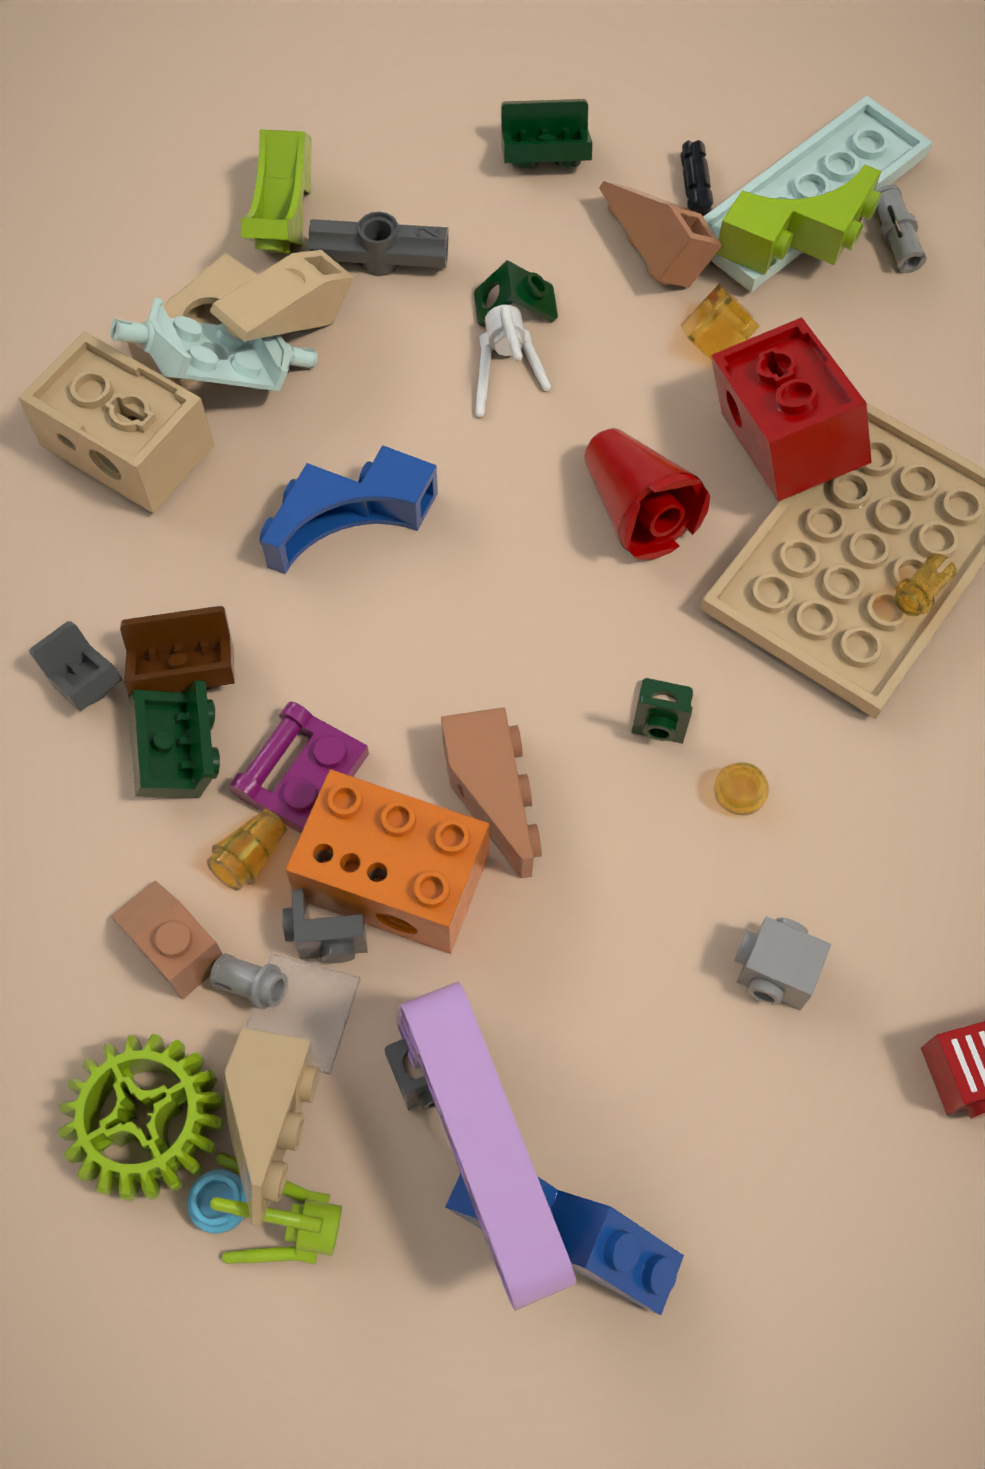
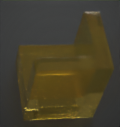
M720 283L681 324L686 337L710 360L712 354L748 340L760 327L753 315Z

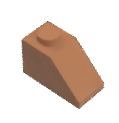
M156 880L111 916L182 999L187 997L210 977L214 962L222 954L215 940L181 902Z

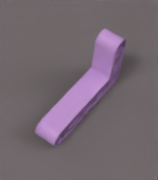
M455 982L399 1004L396 1022L402 1040L405 1039L408 1045V1057L414 1069L420 1067L422 1069L498 1274L514 1311L576 1285V1277L569 1256L460 982Z

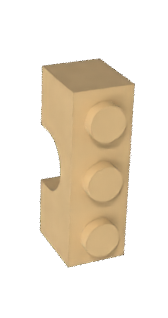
M224 253L211 265L202 269L199 275L179 293L172 295L163 307L169 318L185 316L197 322L220 325L222 322L210 312L212 304L258 274L227 253ZM127 342L134 360L162 375L150 353L144 352L141 344ZM166 377L185 389L195 381Z

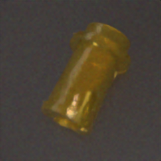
M940 553L929 555L925 563L911 578H905L898 583L894 600L897 607L903 613L909 616H918L931 611L935 605V597L957 575L956 566L952 561L941 573H937L936 570L948 558L947 556Z

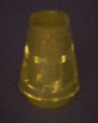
M263 809L257 816H254L212 846L213 854L207 859L210 871L224 885L236 891L241 890L245 884H254L279 844L281 837L287 832V827L275 813Z

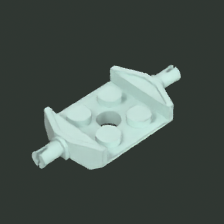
M154 298L147 321L137 323L115 318L110 327V336L113 341L141 344L144 352L150 353L164 377L280 391L287 376L289 365L313 369L317 363V352L314 348L291 346L289 343H285L280 335L243 341L232 336L226 330L223 323L220 325L202 323L185 316L169 318L163 307V301L160 298Z

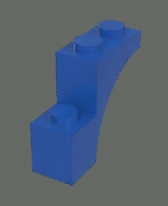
M384 445L380 448L373 462L367 461L358 482L306 463L299 477L291 479L287 484L283 494V504L274 518L269 517L262 527L259 541L263 548L267 568L286 574L294 561L314 543L330 534L354 526L386 524L418 531L438 494L437 465Z
M460 1173L445 1208L482 1230ZM538 1177L573 1271L610 1289L639 1307L661 1315L670 1291L675 1285L677 1273L684 1255L613 1207L560 1191Z

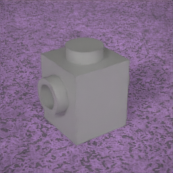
M766 916L757 933L747 929L734 958V961L743 964L737 983L748 987V993L764 1003L780 1005L783 1002L801 1010L813 995L831 944L809 935L808 930L794 920L788 918H776L774 920Z

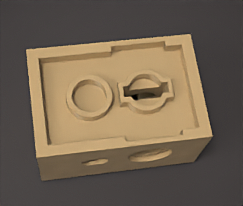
M85 331L18 397L40 446L151 513H154L214 447L203 403L199 396Z

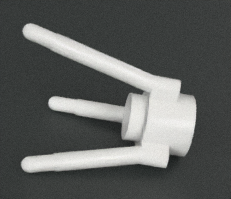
M500 305L491 309L485 316L487 332L479 337L481 358L475 414L479 418L485 414L491 352L493 350L503 356L513 355L514 360L520 361L523 357L521 348H523L542 389L549 391L551 388L546 372L532 344L530 332L524 329L522 315L515 306Z

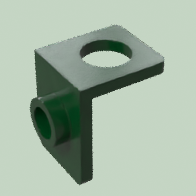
M506 260L474 291L477 323L482 327H486L485 316L491 309L500 305H511L512 303L550 322H554L558 318L553 285L544 280L539 274L529 272L509 260ZM499 285V294L495 303L490 308H487L489 293L495 286Z
M643 679L631 733L648 736L655 740L683 744L693 710L691 706L693 689L689 686L655 679ZM657 695H668L672 697L676 702L657 699L653 697Z

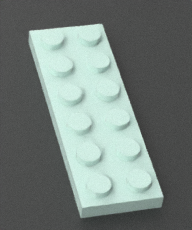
M866 95L706 214L704 219L716 237L719 238L722 220L742 190L777 199L814 197L844 185L861 170L864 164L881 171L875 190L878 191L884 186L891 185L927 157L933 142ZM789 247L783 260L775 258L765 275L716 254L710 261L747 290L753 292L803 252Z

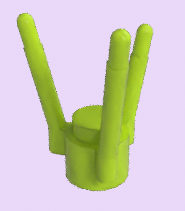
M225 1153L217 1155L216 1161L219 1165L240 1174L236 1158ZM286 1180L283 1194L304 1203V1205L293 1203L290 1212L268 1207L263 1221L287 1226L285 1241L294 1242L296 1246L226 1251L222 1255V1260L226 1264L282 1261L316 1264L318 1254L333 1256L343 1206L330 1204V1194L310 1191ZM214 1197L210 1201V1207L213 1210L250 1218L247 1202Z

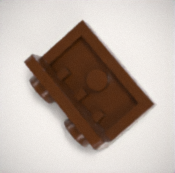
M223 606L130 618L121 621L120 631L126 649L124 683L128 698L133 690L187 691L194 680L205 681L206 690L215 689L221 685L235 684L234 646L226 610Z

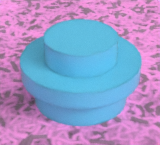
M227 1170L209 1171L200 1176L192 1185L187 1198L188 1213L193 1223L200 1229L213 1234L226 1233L237 1227L245 1217L213 1210L210 1207V1201L214 1197L246 1202L242 1181L236 1174Z

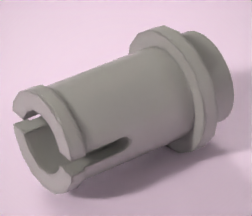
M227 953L221 954L216 959L210 973V982L213 983L211 985L212 988L251 1000L253 1007L261 1010L269 1006L273 1008L278 1006L285 997L288 987L287 976L281 973L278 966L268 963L261 967L237 959Z

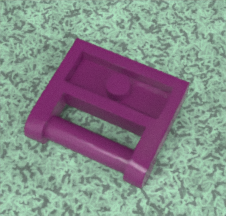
M289 701L279 714L281 722L244 774L237 773L228 785V788L239 799L295 831L302 833L329 770L331 769L354 777L369 755L368 745L316 718L300 704ZM298 733L308 737L310 740L273 793L263 788L262 784Z

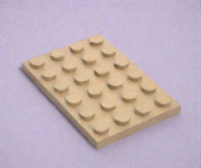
M867 403L872 463L779 501L702 599L700 610L876 719L985 564V469Z

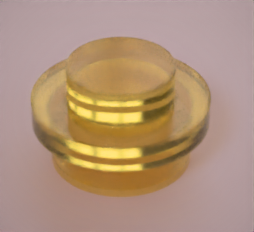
M747 762L733 763L724 767L717 775L714 783V795L717 802L726 811L735 815H750L757 812L765 804L769 793V785L765 775L758 767Z

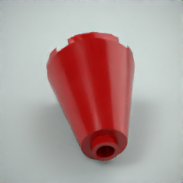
M611 428L601 431L590 440L585 450L584 461L622 547L630 552L633 557L639 560H650L672 553L680 547L675 540L687 530L693 535L700 528L708 513L710 494L700 478L620 429Z

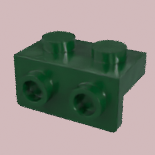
M586 99L502 102L501 147L504 163H512V166L516 168L527 169L536 167L538 162H555L556 165L561 167H575L580 165L581 161L592 160L593 142L588 130V102Z
M194 680L186 693L133 690L128 700L135 796L200 798L212 779L217 778L220 768L219 750L217 747H212L210 732L215 722V704L212 699H207L206 682Z

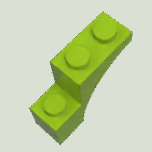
M259 130V157L254 196L248 214L241 218V238L253 241L254 249L263 250V252L290 254V245L303 246L304 193H311L312 139L305 131Z
M864 164L850 181L839 188L825 194L802 199L770 198L742 190L722 220L718 238L722 246L716 255L763 275L767 273L775 258L783 260L789 247L835 265L844 248L850 251L854 248L863 228L861 220L863 218L870 220L879 204L882 193L875 190L881 171Z

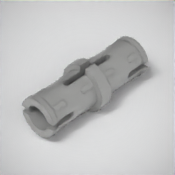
M887 185L877 191L882 193L877 206L882 222L881 236L886 244L890 243L899 271L911 273L921 268L927 259L916 234L918 224L915 216L912 213H908L899 187L897 185ZM896 221H897V223L899 224L900 230H901L902 235H903L902 237H901V235H900V233H899L898 227H897V225H896Z

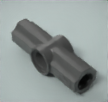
M380 211L364 215L359 222L310 219L308 250H322L335 262L361 263L367 272L374 275H387L394 272L399 265L446 268L449 228L398 224L392 215Z

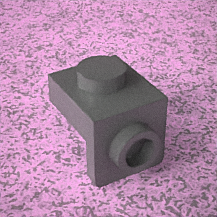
M67 621L29 650L30 655L53 687L80 712L90 704L103 699L111 688L123 680L114 665L88 643L82 632L72 621Z
M292 889V907L283 908V931L286 942L294 941L300 959L321 957V961L325 963H344L355 959V954L368 953L367 932L362 914L310 919L309 904L304 889Z

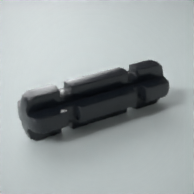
M687 140L683 143L680 154L681 163L684 167L685 191L689 199L687 205L688 209L705 216L712 211L711 206L714 203L712 191L709 189L711 182L708 162L705 158L706 149L704 143L700 140L694 142Z

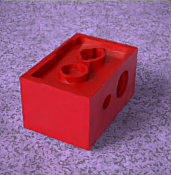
M802 317L711 355L722 415L778 502L872 463L867 402Z

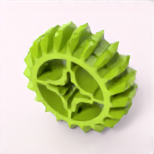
M151 1034L143 1050L136 1036L127 1035L124 1043V1053L120 1054L109 1043L104 1044L103 1054L107 1061L100 1066L90 1058L84 1059L83 1067L91 1074L85 1083L74 1078L68 1080V1087L79 1096L77 1101H65L59 1104L60 1112L74 1118V1121L61 1126L58 1129V1133L64 1140L75 1141L64 1152V1156L71 1163L83 1161L77 1176L86 1183L98 1177L96 1187L98 1192L108 1196L119 1185L120 1198L131 1202L137 1195L141 1183L145 1197L149 1200H155L159 1197L161 1179L164 1178L165 1183L173 1191H178L183 1185L177 1171L182 1167H185L196 1176L201 1173L202 1167L200 1163L193 1158L198 1149L206 1154L212 1155L215 1153L217 1146L211 1140L204 1137L205 1131L217 1132L222 1130L224 1121L218 1116L207 1114V1112L216 1110L224 1105V1098L219 1092H207L218 1081L216 1075L212 1070L199 1072L203 1066L204 1059L198 1052L184 1057L186 1047L180 1040L175 1039L164 1050V1042L160 1035ZM152 1071L163 1072L178 1078L181 1082L169 1089L162 1085L153 1090H143L135 1081L133 1075ZM115 1089L117 1096L116 1106L112 1113L99 1121L101 1127L98 1128L101 1108L108 1095ZM133 1096L151 1111H154L153 1113H146L151 1118L150 1122L146 1124L151 1136L131 1121V1119H138L133 1115L138 1109ZM188 1103L187 1118L183 1130L175 1143L170 1146L167 1138L168 1125L174 1117L183 1112L182 1105ZM131 1142H140L142 1147L149 1152L152 1160L139 1164L117 1163L110 1160L104 1150L114 1144L122 1147Z

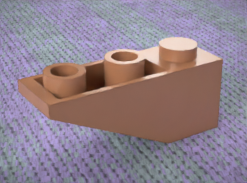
M603 181L599 187L609 204V212L621 222L628 233L627 239L629 243L640 252L647 263L649 275L662 285L673 284L689 288L722 246L700 213L622 185Z
M505 707L441 716L442 740L450 787L475 819L489 823V838L520 878L532 877L533 859L542 856L538 826L537 824L527 825L524 807L532 806V796L528 775H518L515 758L523 756L518 725H508Z

